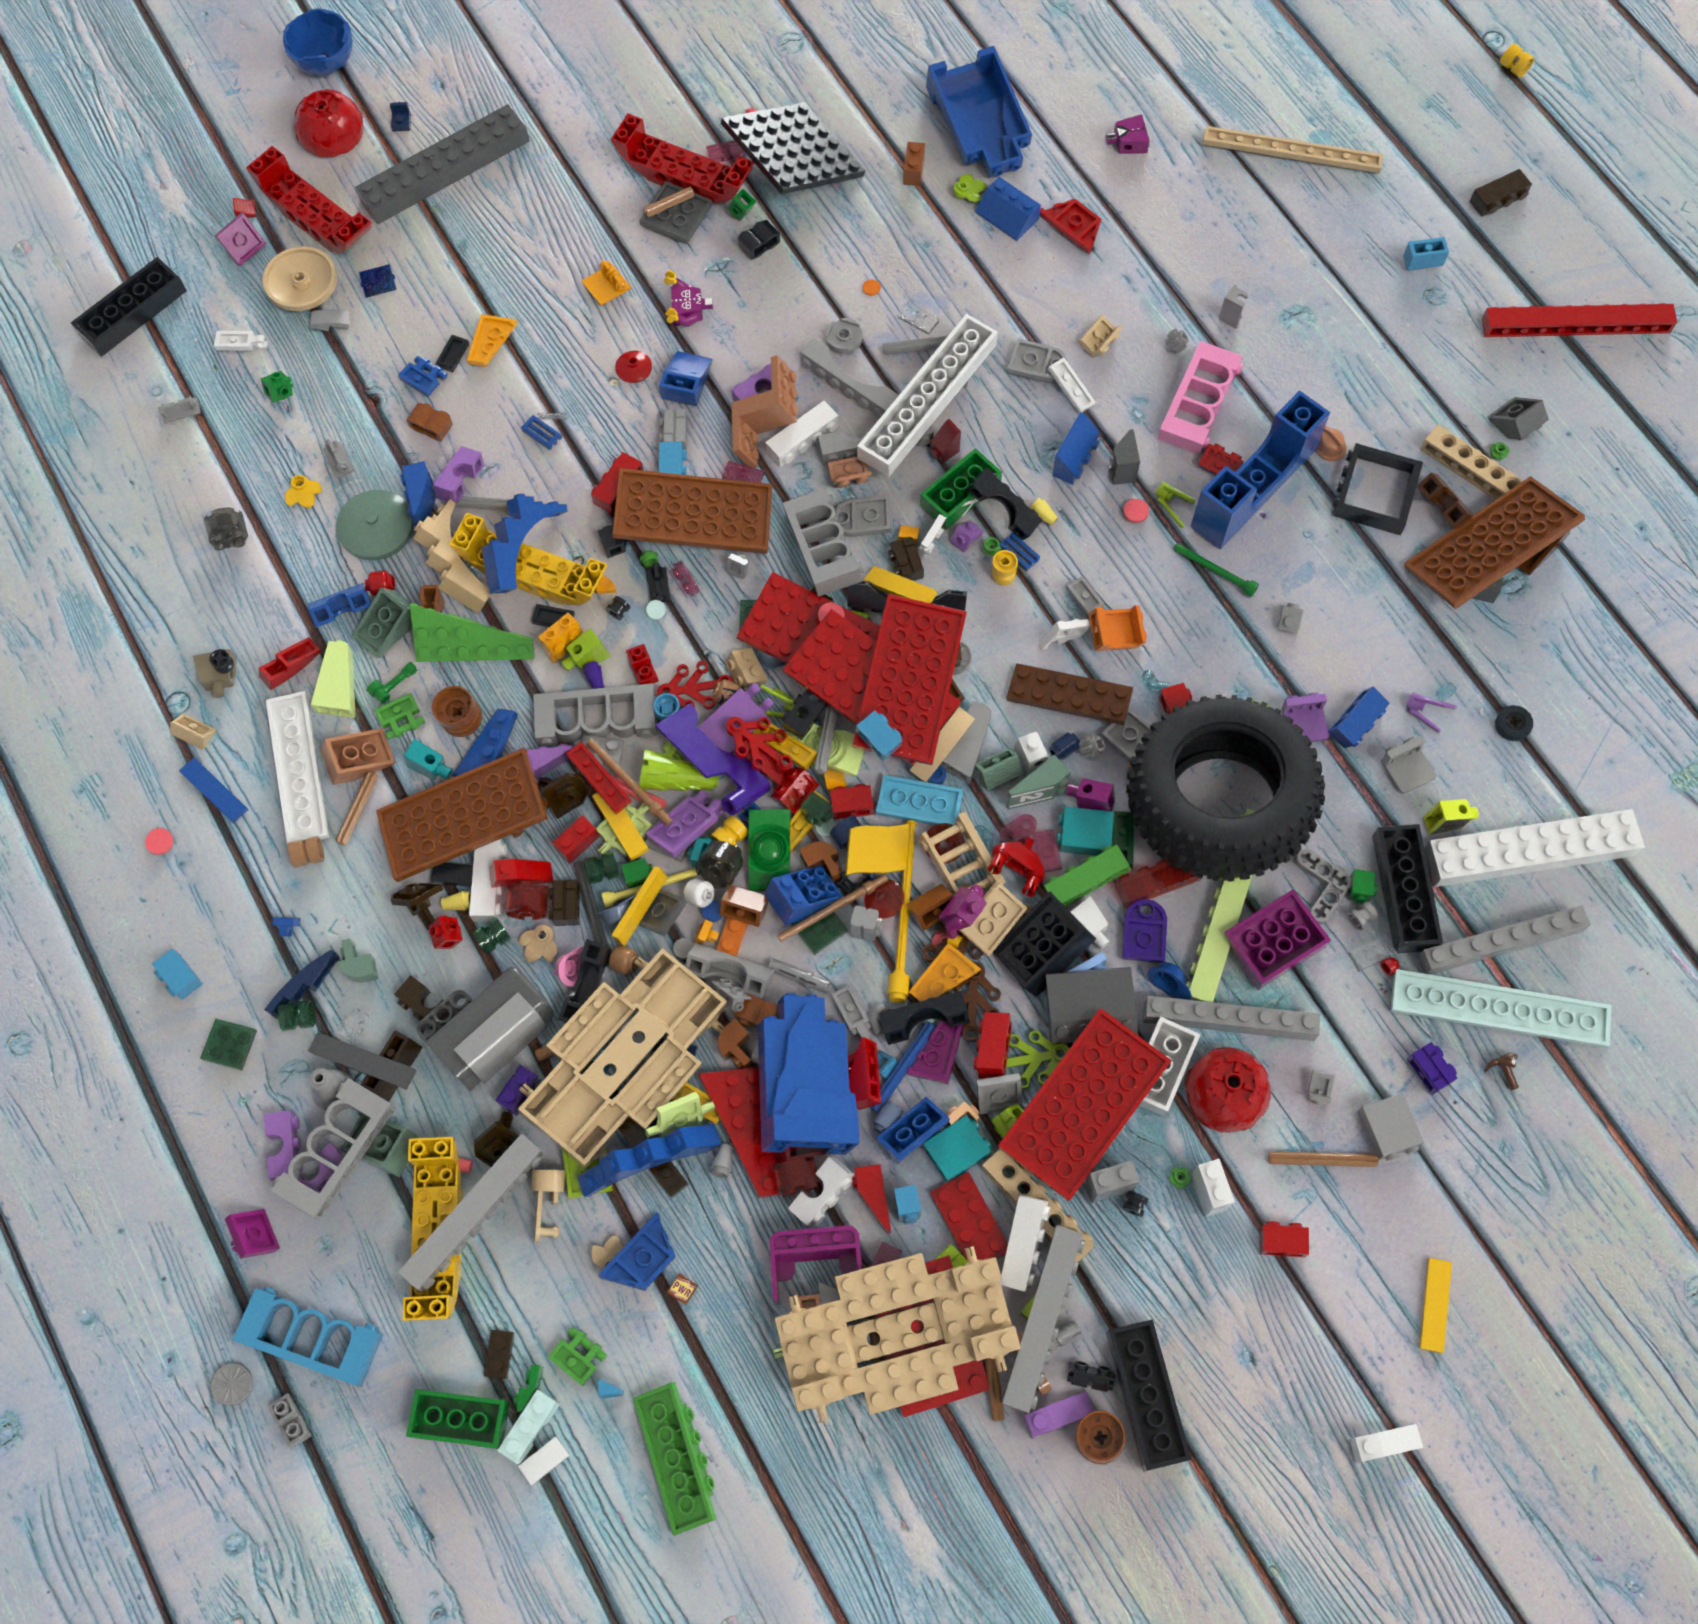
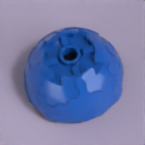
M321 8L311 9L297 16L287 24L283 31V43L288 58L307 74L328 76L344 67L350 58L353 46L350 26L348 22L334 11Z

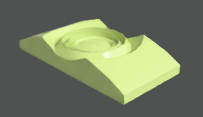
M814 724L803 740H800L788 731L786 732L818 753L822 732L821 726ZM834 730L827 769L857 777L865 750L852 747L855 734L845 730ZM816 760L811 764V766L815 767Z

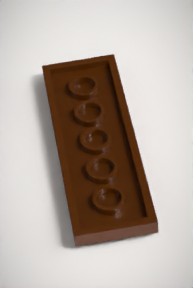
M1016 663L1007 694V701L1124 725L1133 694V687Z

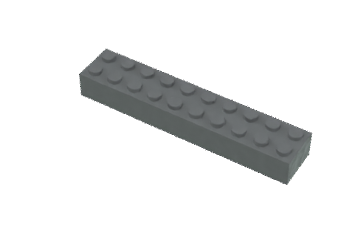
M509 104L357 185L355 188L360 201L376 223L380 224L530 142L527 128Z

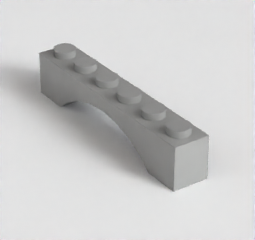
M815 337L800 351L801 363L805 368L813 370L818 377L829 381L834 388L842 390L847 397L855 399L863 408H868L878 418L882 417L899 396L887 386L866 385L848 377L834 363L829 347Z
M932 425L915 446H925L931 443L934 437ZM838 432L818 435V446L823 465L829 462L857 457V446L863 438L850 437Z

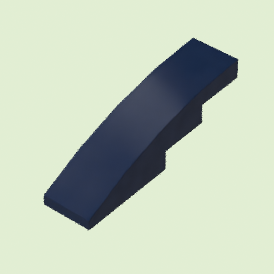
M329 950L313 960L278 991L264 1010L272 1017L278 1019L289 1002L294 1005L299 1003L308 988L316 992L340 957L333 950Z

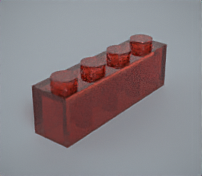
M1161 860L1156 866L1151 868L1146 866L1139 869L1135 874L1120 876L1116 881L1115 889L1126 909L1138 900L1153 899L1198 882L1201 878H1198L1197 874L1196 876L1192 875L1191 871L1187 874L1182 872L1183 868L1178 869L1175 866H1171L1168 864V860Z

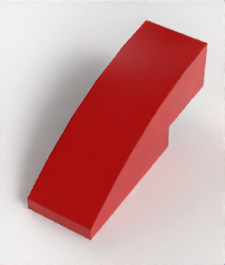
M308 637L275 654V660L259 667V678L272 690L306 667L321 650Z

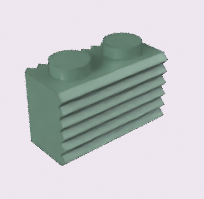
M1011 748L1004 749V751H1000V753L994 754L986 758V760L975 763L980 784L987 791L996 790L999 788V785L1015 781L1018 776L1023 774L1019 756Z

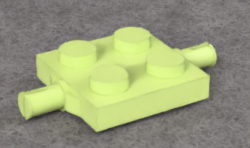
M645 803L638 809L628 805L624 809L642 839L646 837L645 833L653 827L643 815L649 807ZM605 819L596 828L598 834L605 840V843L597 851L604 856L613 848L626 857L628 854Z
M694 1092L656 1108L657 1124L645 1129L646 1136L650 1138L659 1133L660 1137H665L681 1127L702 1125L703 1115L715 1110V1105L710 1101L701 1106L700 1097Z

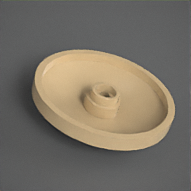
M306 246L293 247L277 254L268 263L263 273V287L269 299L278 307L289 311H305L319 306L330 297L337 283V272L330 257L319 249Z

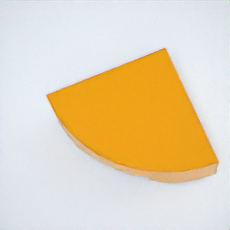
M602 575L596 587L597 594L617 593L613 581Z

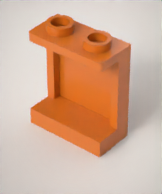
M1139 605L1129 609L1104 610V607H1096L1088 613L1095 651L1139 648L1146 643L1147 634L1143 627V613L1140 611Z

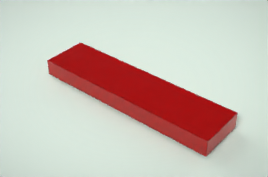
M580 742L566 753L569 760L615 814H618L632 803L631 799L583 742Z

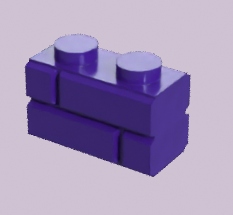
M1430 1042L1411 1054L1407 1061L1430 1093L1434 1095L1458 1078L1454 1066L1450 1063L1447 1064L1444 1060L1441 1048L1437 1045L1434 1046Z
M522 1065L518 1066L515 1071L516 1074L512 1075L495 1100L502 1108L515 1116L519 1114L518 1108L528 1098L519 1091L520 1088L526 1083L534 1091L536 1084L541 1082L538 1075Z

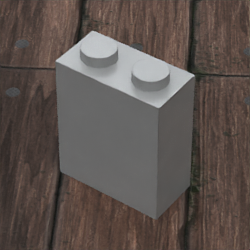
M1403 1093L1362 1106L1358 1110L1375 1154L1378 1155V1160L1385 1158L1386 1161H1391L1398 1158L1399 1153L1405 1151L1407 1155L1419 1151L1418 1147L1424 1143Z
M1131 1160L1090 1173L1085 1181V1185L1093 1204L1128 1193V1191L1132 1192L1140 1181Z

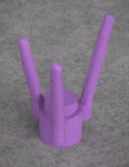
M1412 692L1406 707L1411 708L1409 713L1417 716L1435 731L1440 732L1441 730L1420 714L1418 710L1422 711L1426 703L1456 709L1457 706L1426 698Z

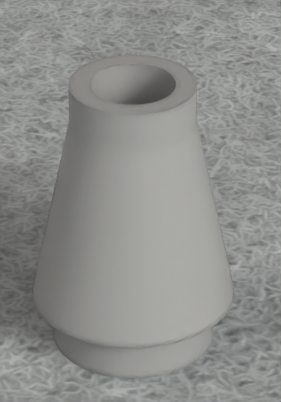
M720 1145L710 1167L712 1175L719 1178H728L732 1172L733 1147L731 1145Z

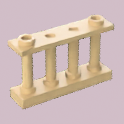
M965 811L958 814L954 826L929 838L926 832L920 836L919 843L924 852H928L953 896L958 891L954 881L978 868H983L987 875L985 879L976 883L982 889L988 886L992 887L996 881H999L1003 886L1006 882L1001 873L998 875L992 874L994 867L989 872L988 866L991 863L992 857ZM958 832L963 833L966 838L965 843L939 856L934 847L935 844ZM968 850H973L976 856L975 861L949 874L944 863Z

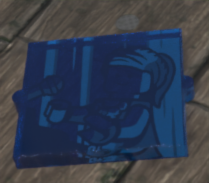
M390 264L359 272L361 278L360 285L364 290L366 298L397 290L394 281L395 275L392 274Z

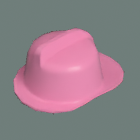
M584 946L562 955L556 962L553 973L566 986L573 987L576 984L580 969L579 959Z

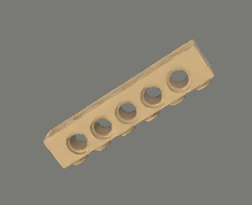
M1439 424L1427 436L1420 449L1495 500L1523 482L1513 472L1505 469L1495 460L1488 458L1480 450L1473 448L1463 439L1458 438Z
M999 1149L982 1165L981 1169L1016 1207L1019 1196L1023 1195L1018 1191L1017 1187L1020 1184H1025L1029 1187V1193L1024 1195L1049 1201L1048 1207L1051 1208L1049 1218L1057 1217L1060 1220L1061 1227L1082 1233L1076 1227L1078 1225L1076 1220L1071 1215L1066 1216L1061 1211L1062 1206L1054 1198L1051 1200L1045 1194L1047 1191L1039 1182L1035 1183L1030 1178L1031 1173L1023 1166L1020 1167L1014 1159ZM1010 1168L1013 1170L1014 1176L1006 1178L1002 1174V1170ZM1045 1220L1043 1229L1046 1230L1045 1237L1052 1243L1056 1227H1052L1049 1221ZM1086 1231L1082 1233L1081 1239L1085 1241L1082 1254L1077 1253L1076 1262H1080L1095 1246L1092 1243L1094 1240Z

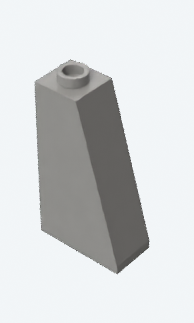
M976 701L973 702L967 711L975 720L940 764L948 773L969 785L973 779L976 769L975 763L978 762L992 712L987 705L979 704Z

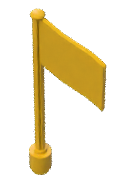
M908 820L905 824L897 826L865 825L849 830L845 876L856 873L886 874L903 871L895 971L889 974L887 990L889 1001L895 1003L906 1002L909 993L910 976L906 974L904 969L909 910L906 904L910 902L915 827L917 826L914 820Z

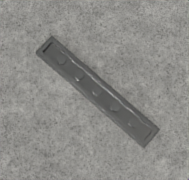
M319 1032L308 1050L311 1054L405 1090L408 1089L417 1071L407 1065Z

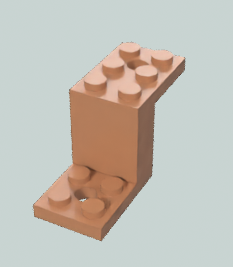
M778 355L771 357L772 390L731 402L733 452L750 469L758 467L757 434L797 422V391L795 389L797 377L795 372Z

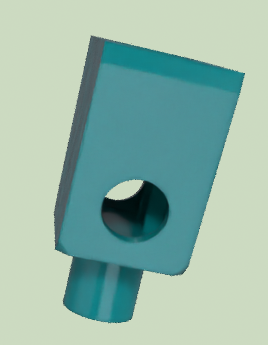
M416 739L413 740L404 754L408 768L432 780H436L438 775L448 779L453 771L452 768L445 765L444 757L440 753Z

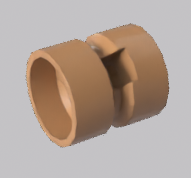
M319 836L309 837L305 839V842L296 840L288 843L289 857L294 868L306 866L308 861L314 864L324 862V850Z

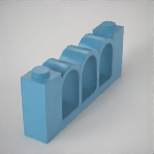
M265 1286L263 1290L255 1288L233 1337V1341L362 1387L383 1337V1334L377 1332L378 1327L368 1323L364 1327L355 1326L346 1320L339 1319L331 1321L326 1314L318 1310L308 1309L303 1311L295 1302L277 1296V1291ZM290 1306L294 1317L282 1347L264 1342L277 1311L282 1307ZM318 1316L322 1321V1330L311 1357L308 1358L292 1352L306 1320ZM345 1326L348 1327L351 1333V1340L339 1369L320 1362L333 1332Z

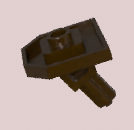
M566 773L555 780L547 777L539 778L538 786L541 788L557 819L582 805L589 792L583 779L578 774Z
M409 884L391 895L392 905L407 906L412 915H418L426 929L429 930L428 926L435 921L428 909L431 906L429 897L442 891V884Z
M503 1111L499 1122L495 1121L474 1140L475 1157L490 1167L496 1163L519 1137V1135L510 1130L513 1120L511 1112Z

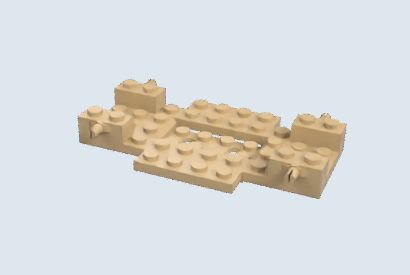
M663 948L649 963L640 956L635 960L634 964L639 966L642 971L621 994H618L608 984L603 982L546 1045L547 1049L561 1059L560 1063L534 1091L526 1083L519 1090L528 1097L518 1108L519 1114L535 1128L541 1129L568 1152L569 1157L584 1170L594 1160L601 1159L608 1154L605 1151L607 1144L613 1139L614 1133L628 1117L644 1130L650 1126L657 1118L656 1108L668 1104L702 1065V1062L687 1051L690 1045L711 1027L719 1033L725 1027L717 1020L719 1015L725 1010L727 1001ZM636 1010H638V1013L630 1020V1022L622 1029V1031L614 1038V1040L606 1047V1049L598 1056V1058L590 1065V1067L583 1074H580L588 1066V1064L596 1057V1055L604 1048V1046L612 1039V1037L620 1030V1028L628 1021V1019L636 1012ZM642 1032L645 1035V1040L642 1043L634 1042L632 1039L634 1033ZM664 1034H667L668 1037L618 1095L611 1100L609 1097L660 1041ZM608 1064L616 1067V1073L612 1076L605 1075L603 1071L604 1067Z
M974 1246L965 1248L968 1262L963 1266L928 1275L923 1254L919 1253L835 1276L839 1300L805 1309L800 1307L798 1295H794L795 1305L793 1297H788L792 1311L788 1314L774 1317L797 1411L817 1409L819 1423H823L822 1412L825 1422L829 1421L825 1406L831 1402L842 1400L843 1397L864 1392L868 1411L871 1415L959 1390L953 1366L991 1358L995 1359L998 1372L1006 1371L1007 1368L1003 1356L1011 1351L1019 1350L1021 1347L1015 1326L1011 1324L1000 1284L1002 1278L996 1257L977 1260ZM932 1298L934 1301L933 1303L847 1326L846 1324L849 1321ZM914 1320L922 1321L924 1325L922 1332L914 1333L911 1330V1323ZM871 1332H877L880 1336V1341L875 1346L867 1342V1336ZM941 1339H944L945 1342L920 1351L857 1367V1363Z

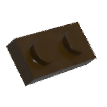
M491 1330L484 1377L508 1379L514 1332Z

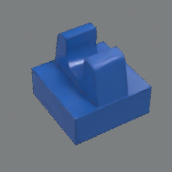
M273 917V926H279V936H292L293 927L300 926V918Z

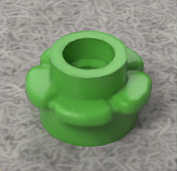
M1502 442L1492 444L1490 447V455L1495 460H1503L1509 453L1508 446Z
M990 537L983 542L982 550L985 554L994 556L997 552L1001 551V546L998 539Z
M647 550L640 557V562L645 567L651 568L653 563H658V553Z
M1175 1167L1171 1170L1169 1180L1176 1188H1184L1191 1182L1190 1172L1184 1167Z

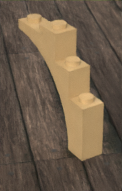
M449 499L446 505L442 503L436 512L439 514L438 516L434 514L432 518L427 516L424 522L419 521L414 529L417 533L413 539L429 549L426 554L429 556L426 564L441 573L439 579L442 582L438 588L478 614L491 594H489V588L467 568L460 556L449 545L452 540L450 530L451 514L456 505L454 501Z

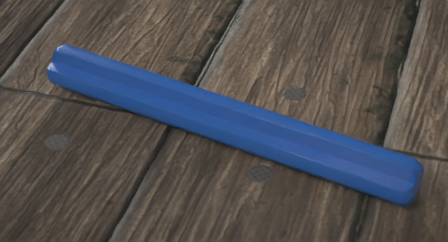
M927 1021L881 1087V1104L870 1107L871 1110L879 1113L887 1103L908 1069L917 1059L920 1051L923 1050L930 1040L929 1037L936 1028L933 1023Z

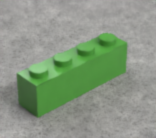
M1110 845L1104 848L1098 856L1086 858L1082 865L1068 868L1065 871L1066 874L1059 878L1058 876L1052 877L1047 881L1048 884L1044 886L1047 892L1051 891L1067 907L1131 871V868L1118 845L1114 847Z

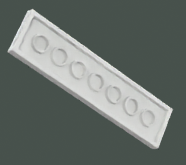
M302 691L267 699L266 705L287 845L289 842L296 840L305 842V839L319 836L320 840L330 838L307 693Z

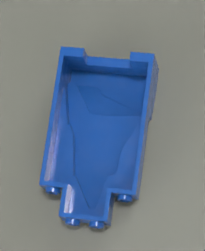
M991 46L978 50L976 62L947 70L945 61L929 65L926 89L932 103H937L941 108L964 165L974 164L981 160L988 178L998 177L1003 173L1017 171L1021 168L1023 155L1020 148L1030 145L1032 132L995 47Z
M787 993L777 1002L778 1019L775 1016H768L758 1024L762 1152H784L788 1147L824 1148L825 1154L846 1155L859 1144L855 1093H851L849 1089L846 1023H839L837 1020L826 1021L825 998L817 997L815 994L797 996L795 993Z

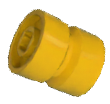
M1513 43L1502 55L1500 64L1507 69L1511 68V72L1520 78L1530 69L1535 58L1528 52L1523 53V48Z
M1002 550L993 557L991 577L999 585H1009L1016 578L1018 559L1013 552Z
M730 815L724 821L723 828L718 827L710 836L717 842L720 849L729 854L737 846L736 841L741 842L749 835V831L741 821Z

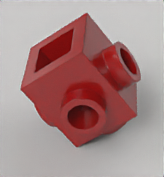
M439 916L428 926L434 949H452L463 940L457 917Z

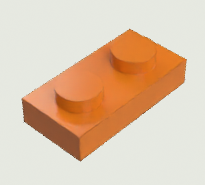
M727 918L716 950L737 957L748 924Z

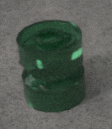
M613 852L602 854L601 858L597 856L585 858V865L591 884L602 882L603 878L610 880L619 877Z
M497 917L489 921L486 928L481 926L472 932L486 955L494 951L497 944L503 945L511 940Z
M299 1001L296 1005L293 1003L280 1004L278 1006V1021L283 1032L295 1030L297 1026L301 1029L314 1027L315 1011L312 1001Z

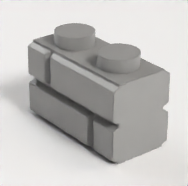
M663 410V417H660V428H663V433H659V442H682L683 449H687L686 410Z
M858 905L854 907L850 921L852 938H864L865 941L874 942L876 936L880 937L883 918H879L878 910L871 908L866 910V907Z

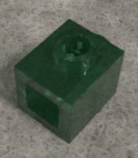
M813 791L800 806L801 814L805 816L804 819L811 825L816 824L818 827H821L823 823L827 824L833 816L832 805Z

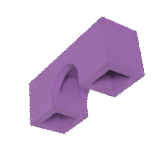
M771 364L766 365L758 373L752 374L743 383L737 384L731 390L733 401L756 395L762 389L772 390Z
M461 446L454 453L451 461L444 467L443 472L433 483L436 498L447 502L451 499L456 504L466 492L461 477L469 476L476 478L484 467L481 452Z
M290 1110L264 1115L265 1136L271 1140H283L281 1152L275 1156L267 1157L268 1179L273 1182L283 1172L288 1174L291 1160L301 1150V1140L297 1135V1129L300 1128L299 1117Z
M331 1142L318 1153L320 1157L337 1167L345 1157ZM318 1162L320 1170L314 1179L306 1181L301 1175H299V1179L302 1184L320 1194L334 1171Z

